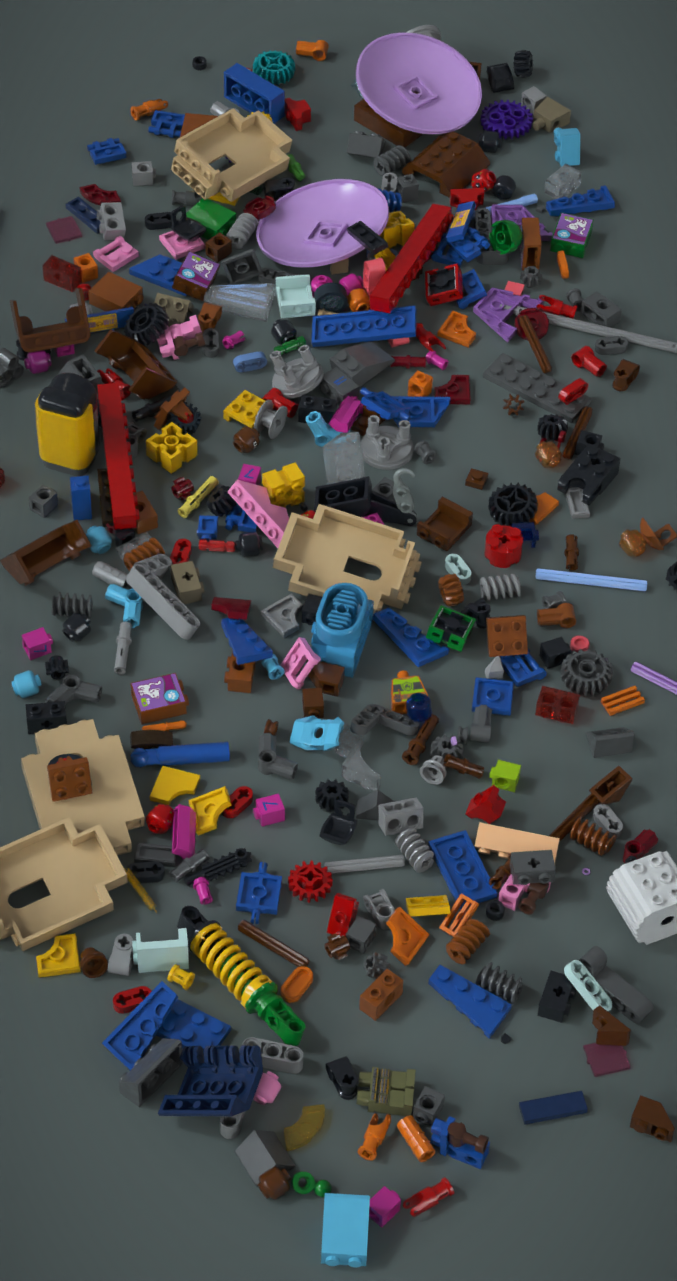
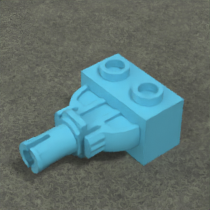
M558 127L554 129V142L557 146L555 160L558 161L561 167L580 165L581 134L577 128L562 129Z

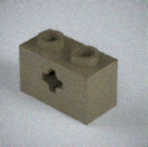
M193 561L171 565V579L178 599L183 604L202 601L204 585L202 581L199 582V569L194 567Z

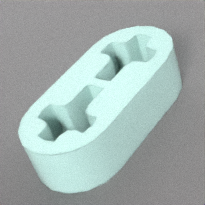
M449 554L445 559L446 570L449 574L455 573L459 577L461 585L468 584L471 581L470 568L459 555Z

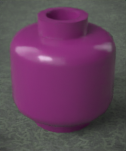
M45 350L28 352L27 359H24L25 368L29 369L32 374L47 372L52 365L50 354L46 353Z

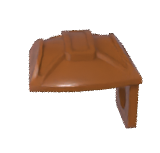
M641 519V535L652 548L664 550L663 547L677 538V534L670 524H666L656 532H653L645 519ZM664 531L671 532L669 538L659 540Z

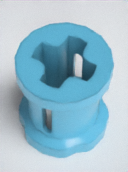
M273 654V658L261 661L263 667L267 669L268 677L271 680L283 676L285 670L279 665L275 654Z

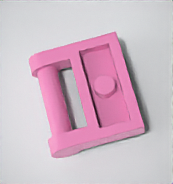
M118 236L115 238V241L93 251V255L100 263L114 272L139 257V251L125 242L122 236ZM118 246L120 247L117 250L110 253L109 255L105 256L106 253L110 252Z
M299 637L280 666L284 668V674L291 685L300 690L304 685V680L313 667L318 665L321 658L314 653L305 638ZM308 659L309 661L307 662V664L304 666V668L302 669V671L300 672V674H299L298 677H297L296 675L298 674V672L300 671V669L302 668V666L304 665V663H305L306 660Z

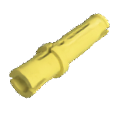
M210 476L193 495L188 496L186 502L178 509V514L183 518H187L194 509H197L200 506V502L219 484L217 478Z

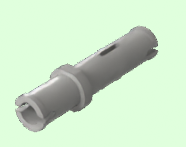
M129 622L120 623L119 635L116 638L118 645L114 672L119 675L126 673L128 650L132 641L130 637L132 624Z

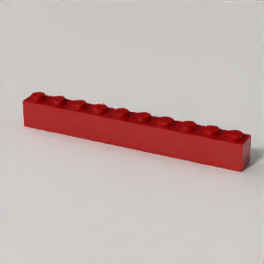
M438 204L431 205L371 292L370 310L390 313L397 306L399 299L403 297L411 281L416 278L419 269H422L424 262L428 260L430 253L434 251L442 235L447 232V228L454 218L452 207Z
M119 383L97 385L114 530L137 528L136 520H140L139 509H135V506H138L137 495H133V493H136L135 481H131V479H134V469L130 468V466H133L132 455H128L131 452L130 441L126 442L129 439L128 428L125 429V426H127V416H123L126 413L125 403H121V401H124L123 390H120Z

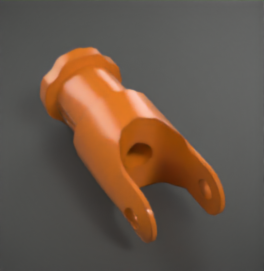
M161 99L143 102L140 106L131 107V115L135 121L143 116H151L155 110L161 111L167 108L168 102Z
M373 1114L364 1135L363 1145L357 1151L360 1157L370 1161L376 1158L378 1146L382 1144L391 1124L390 1114H387L384 1121L377 1125L378 1114Z

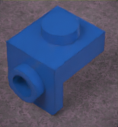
M199 515L198 539H205L207 542L212 539L217 540L218 516Z

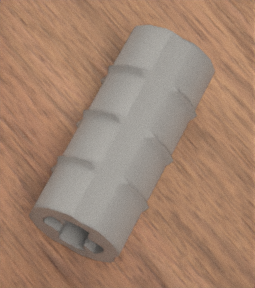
M98 561L94 565L92 570L93 576L107 582V584H115L129 589L130 585L126 581L128 574L102 561Z

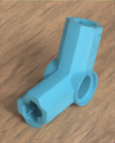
M317 411L310 412L306 416V422L315 437L316 445L326 447L330 443H350V430L348 433L334 430L325 422L321 413Z
M110 584L107 588L105 599L125 606L123 622L131 623L132 628L139 626L143 609V598L134 589L128 590L115 584Z

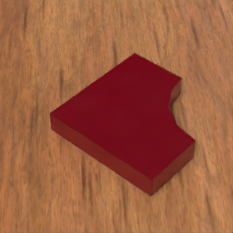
M452 375L451 380L447 384L434 388V397H450V404H470L469 375Z
M214 597L211 604V610L225 613L231 619L246 620L251 608V600Z

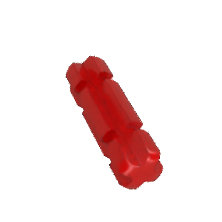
M200 539L199 550L207 551L209 549V551L219 552L227 550V552H234L235 542L227 541L225 543L222 540H210V542H207L205 539Z

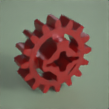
M312 860L310 864H306L303 861L301 867L296 864L295 870H290V876H288L289 891H293L294 897L299 895L300 901L307 898L308 903H310L311 899L318 902V897L325 899L326 893L331 892L333 885L332 873L328 872L327 866L321 868V862L314 865Z

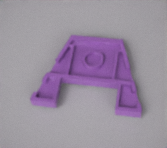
M492 204L490 209L492 224L496 221L511 220L517 223L521 229L522 218H535L523 205ZM539 223L541 241H551L553 233H548L545 230V226Z
M491 288L487 292V296L482 297L474 306L473 312L506 342H509L517 333V328L505 323L513 314V310L517 306L537 308L538 304L544 305V301L540 300L539 297L537 300L530 298V295L523 294L518 296L513 295L511 291ZM504 305L512 306L509 310L504 309Z

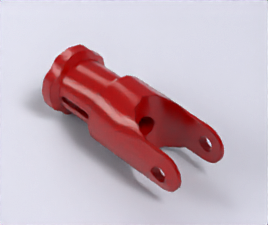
M545 295L539 296L540 300L548 302L551 306L538 304L536 306L537 309L555 315L574 318L577 309L576 305L564 304L561 300Z
M416 323V338L420 340V344L432 352L434 350L431 346L435 344L446 349L445 344L431 331H427L422 323Z
M110 368L106 369V373L102 370H97L104 384L119 383V388L124 393V399L131 394L128 390L131 386L125 384L123 379Z
M444 1177L438 1184L432 1187L428 1186L403 1202V1207L405 1209L413 1207L410 1214L415 1217L436 1206L439 1203L438 1201L448 1195H454L453 1187L448 1179Z

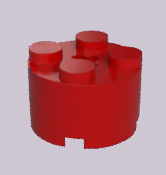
M499 524L492 526V529L486 535L484 552L485 558H488L490 564L499 568H508L520 561L523 546L521 530Z

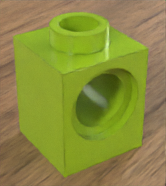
M498 760L496 767L492 766L489 778H492V785L499 789L515 792L520 778L521 765Z

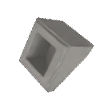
M496 656L485 668V675L487 679L503 680L504 670L501 658Z

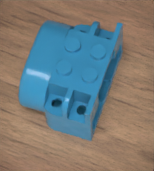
M338 583L325 591L316 613V622H313L311 633H313L311 648L321 658L320 661L345 667L344 676L351 678L354 677L373 622L374 601L369 600L365 591L355 584Z

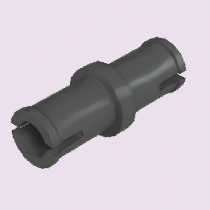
M200 849L190 858L186 857L182 864L169 872L170 876L174 881L178 882L188 873L195 872L196 868L206 860H209V855L204 849Z

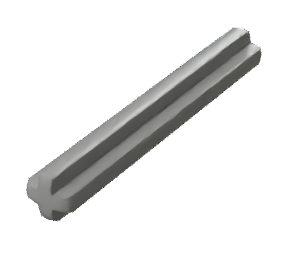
M401 854L325 862L324 867L327 866L328 872L333 874L402 867L405 865V859Z

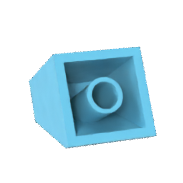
M325 1193L321 1264L329 1266L349 1265L355 1268L366 1266L369 1195Z

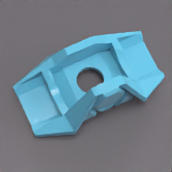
M315 716L296 719L292 729L290 744L304 750L330 751L340 744L338 740L340 733H344L345 730L343 726L344 721L339 717L334 720H321ZM319 728H322V736L320 738H316L317 730Z

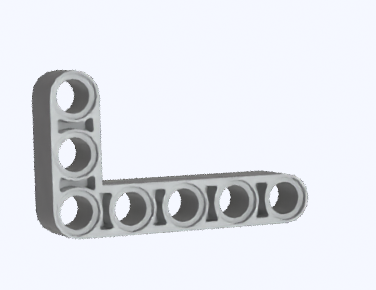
M158 554L136 562L126 576L127 583L181 638L191 639L200 626V620L160 580L172 565V560L167 555Z
M249 1037L242 1043V1045H258L260 1047L263 1068L289 1074H297L303 1069V1051L299 1047L255 1037ZM246 1111L234 1116L220 1117V1132L224 1138L233 1139L239 1135Z

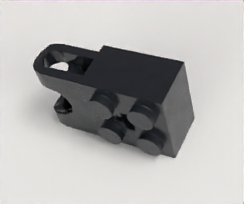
M589 443L560 477L557 490L566 494L568 489L579 487L583 489V500L581 502L590 505L598 495L602 494L619 473L621 458Z

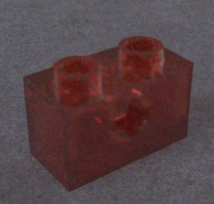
M53 255L42 265L43 278L46 282L73 292L82 283L80 266Z

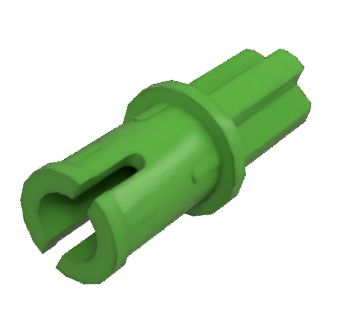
M288 154L287 156L290 157L288 164L290 173H293L298 181H302L305 178V174L301 169V164L295 160L292 154Z

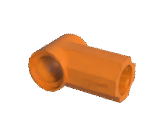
M318 40L316 43L297 41L296 54L311 56L317 61H323L326 58L329 45L324 40Z

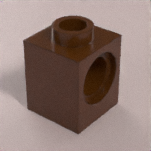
M218 233L205 242L206 256L217 263L232 253V240Z
M322 688L302 689L304 718L309 716L324 718Z

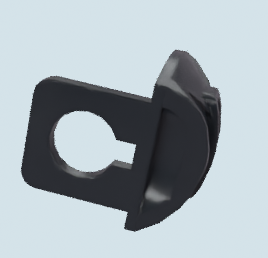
M508 63L487 66L486 72L493 93L514 89V80Z
M182 205L171 212L172 226L170 228L182 239L190 242L195 241L206 232L207 229L202 224L187 217L185 206ZM181 211L182 216L180 221L176 220V215Z
M337 800L335 802V813H332L327 818L319 836L330 843L345 845L352 837L358 820L355 819V805ZM340 807H347L350 813L343 815Z

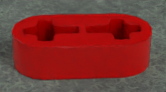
M579 378L560 391L558 399L566 405L570 404L587 391L589 385Z
M179 539L176 541L170 556L172 565L178 564L179 558H181L179 563L189 561L192 553V544L189 540Z
M241 786L230 794L231 806L228 807L230 809L227 810L226 808L222 815L231 819L244 811L253 802L252 789L247 786Z
M139 986L119 992L113 997V1008L121 1014L132 1012L144 1000L140 995L143 994L144 997H147L152 991L146 986ZM123 1000L126 1004L122 1005L119 1001Z

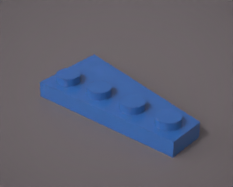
M606 185L601 186L600 190H587L586 194L576 193L571 198L562 197L546 202V209L550 216H560L561 213L576 214L615 208V202Z
M386 608L373 614V620L417 667L448 655L449 649L447 647H441L436 642L427 639L421 633V629L407 624V620L392 609Z
M222 619L221 626L226 638L229 639V645L233 649L237 665L273 658L271 648L244 620Z
M439 965L429 978L428 984L447 1001L450 1000L456 1006V1009L461 1014L464 1013L476 1028L479 1027L484 1031V1035L489 1039L511 1010L512 1004L442 965Z
M161 981L102 1044L131 1070L136 1061L144 1056L178 999L177 994Z

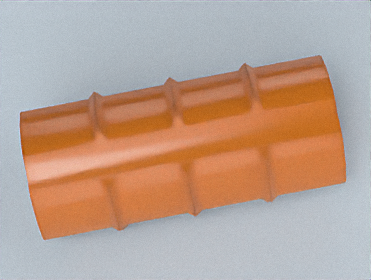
M412 1115L401 1119L397 1123V1128L419 1162H425L432 1158L435 1154V1149L426 1137L425 1132L420 1128L419 1123L416 1122Z

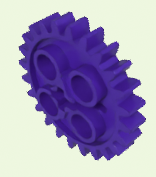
M500 100V103L494 101V105L489 103V107H484L480 121L483 130L498 132L500 138L503 136L506 140L507 137L513 139V136L519 138V134L525 136V132L529 133V129L532 128L533 114L530 113V109H526V105L521 107V103L515 104V101L510 103L509 100L506 102Z

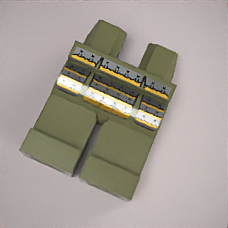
M372 1067V1072H360L358 1086L370 1087V1091L358 1090L356 1104L368 1106V1112L374 1113L376 1111L399 1116L411 1115L416 1070L407 1069V1072Z

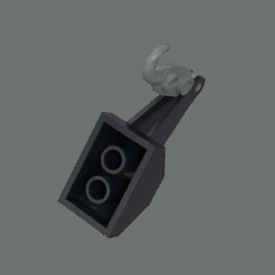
M407 468L398 469L394 473L393 495L396 502L373 492L369 476L317 486L314 511L316 513L318 505L321 504L358 517L378 513L382 522L413 526L417 522V514L413 511L414 501L409 487L401 480L400 476L407 473L414 478L415 474Z

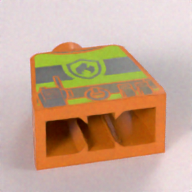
M403 670L397 673V678L392 679V711L399 714H408L429 710V696L419 676H409L408 672Z

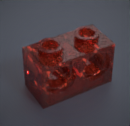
M542 686L536 704L535 715L573 724L579 707L580 695Z

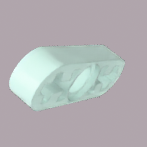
M573 960L564 967L566 977L594 1011L599 1005L606 1011L611 1010L612 1001L583 963L579 960ZM585 983L590 985L591 992L586 989Z

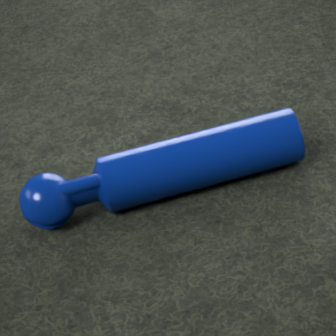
M229 742L159 746L157 749L137 748L130 754L131 763L139 768L146 765L171 766L230 761Z

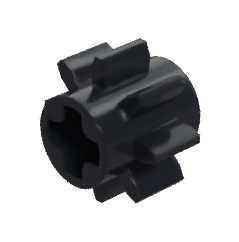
M52 656L49 662H45L46 675H51L53 679H62L65 673H69L68 660H64L62 656Z

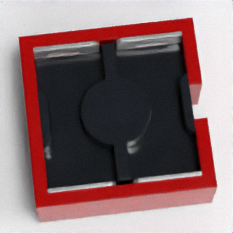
M458 264L445 266L441 270L437 268L425 272L426 300L430 306L463 298L462 271Z

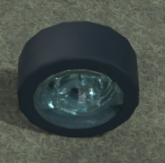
M334 282L326 283L318 287L314 293L318 311L324 308L325 311L340 313L348 305L347 292L341 284Z

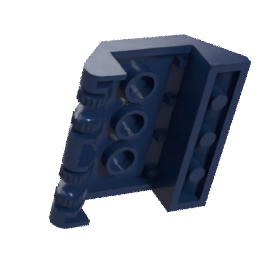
M236 1045L206 1046L203 1051L201 1046H185L180 1055V1059L188 1067L177 1095L164 1096L158 1115L234 1116L249 1110L263 1074L260 1047L258 1045H242L239 1050Z

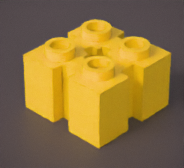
M401 211L389 213L387 225L380 234V237L388 243L389 249L396 246L397 243L404 246L415 230V223L409 218L406 219V215Z
M171 422L162 428V434L155 433L146 440V455L156 463L161 462V466L172 474L182 467V462L188 463L198 455L197 440L188 433L183 435L182 429Z
M296 462L283 466L280 471L274 469L262 473V484L267 488L271 504L285 508L288 504L294 506L305 502V491L303 490V487H305V476Z

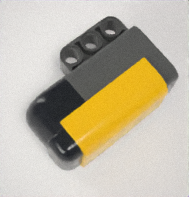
M61 373L54 377L50 385L41 391L35 402L39 455L43 460L44 466L49 469L74 476H83L89 471L100 451L97 393L94 385L83 376L75 373Z

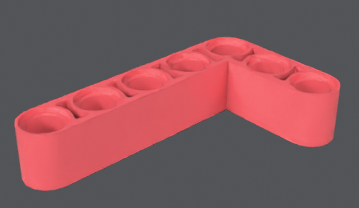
M382 258L364 262L363 289L369 297L385 274V263ZM410 338L387 339V341L393 348L409 344Z

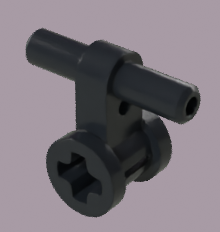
M480 598L474 603H469L460 612L475 618L476 626L482 629L487 628L486 618H492L490 617V605L486 603L484 598Z

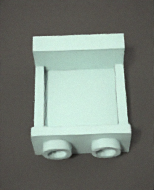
M310 275L276 277L275 290L281 318L315 316L316 302L312 296Z
M187 928L178 929L177 940L141 942L140 933H136V940L132 941L134 965H138L139 973L169 971L175 964H178L181 969H189Z

